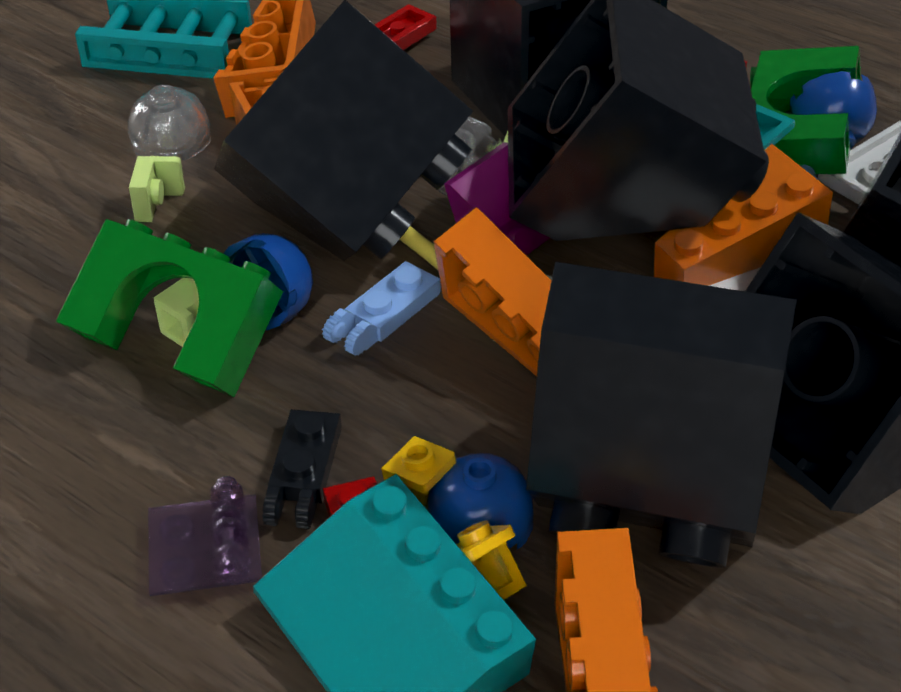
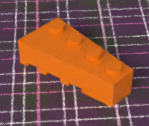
M310 0L261 1L252 15L254 23L249 27H245L240 34L242 43L238 49H231L226 57L227 67L225 70H218L213 77L225 118L235 117L229 83L244 81L245 88L263 87L264 79L279 77L314 36L316 21Z
M771 144L764 150L769 158L767 173L757 191L750 198L743 202H736L730 199L706 226L669 230L655 242L654 277L709 286L760 268L798 212L828 225L833 191Z
M476 207L433 241L443 298L537 376L541 329L552 280Z
M629 528L557 532L554 606L566 692H658L656 686L650 685L651 652L648 637L643 635L641 597L636 585Z

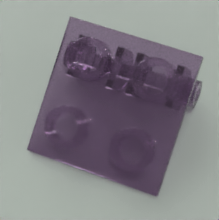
M223 476L217 479L215 485L212 486L210 490L211 500L148 508L149 595L157 596L258 582L262 578L256 494L244 496L243 488L237 483L235 478Z

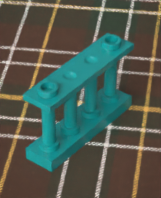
M107 0L110 18L103 28L80 26L75 33L82 67L213 79L218 70H225L227 67L226 57L229 53L227 40L230 34H241L245 27L252 25L249 0ZM123 25L142 26L139 31L122 29ZM159 28L178 29L175 34L157 32ZM194 31L214 32L211 37L193 36Z

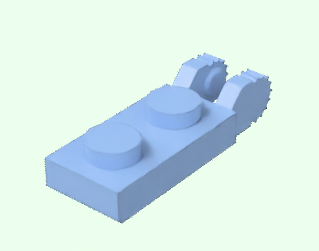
M407 261L403 262L345 309L339 308L334 312L333 316L330 315L322 329L323 338L332 343H337L341 341V338L346 337L344 341L345 350L354 356L363 354L364 350L369 349L377 341L382 342L436 298L441 292L440 278Z

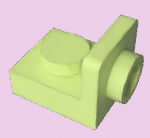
M137 156L129 184L135 221L152 222L156 205L163 204L164 196H182L184 194L185 184L181 159L179 157Z

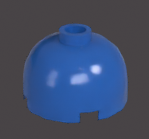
M840 71L824 74L805 83L802 86L803 94L797 99L794 95L790 99L791 114L848 113L851 149L855 144L864 139L874 126L877 115V101L873 84L864 75H861L863 81L851 79L850 72Z
M262 233L228 246L223 253L231 259L229 263L242 267L244 261H248L265 268L271 273L269 280L283 291L266 331L292 320L307 304L313 286L312 270L305 254L292 241L283 236Z
M470 453L457 457L456 463L428 492L427 511L455 544L460 543L457 535L461 531L485 520L489 522L490 526H512L516 536L506 542L509 549L517 544V550L522 547L533 530V498L526 490L527 480L518 467L503 457L490 453Z

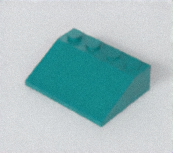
M397 474L347 501L253 586L255 595L327 692H503L530 673L536 638Z

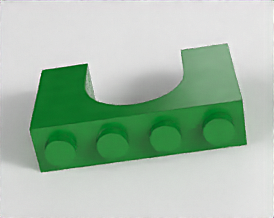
M859 46L765 50L760 52L757 67H751L750 89L756 104L795 120V127L774 146L797 164L811 166L816 174L847 173L850 154L848 113L795 115L785 112L790 110V99L794 95L797 99L803 94L802 86L819 76L843 71L850 72L851 79L861 80Z
M105 219L56 322L81 337L117 351L138 306L153 288L171 279L191 278L195 281L198 289L199 308L195 322L173 369L194 382L235 397L283 293L281 289L269 280L271 273L265 268L248 261H244L242 267L229 263L231 259L227 255L209 247H204L202 253L190 249L192 245L189 242L170 233H165L163 239L153 236V230L131 219H127L125 225Z

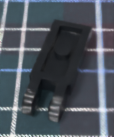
M290 410L268 482L266 497L264 498L262 509L263 524L277 526L282 515L285 500L298 501L295 507L296 527L302 529L311 528L317 504H322L323 488H326L341 433L342 425L339 413Z

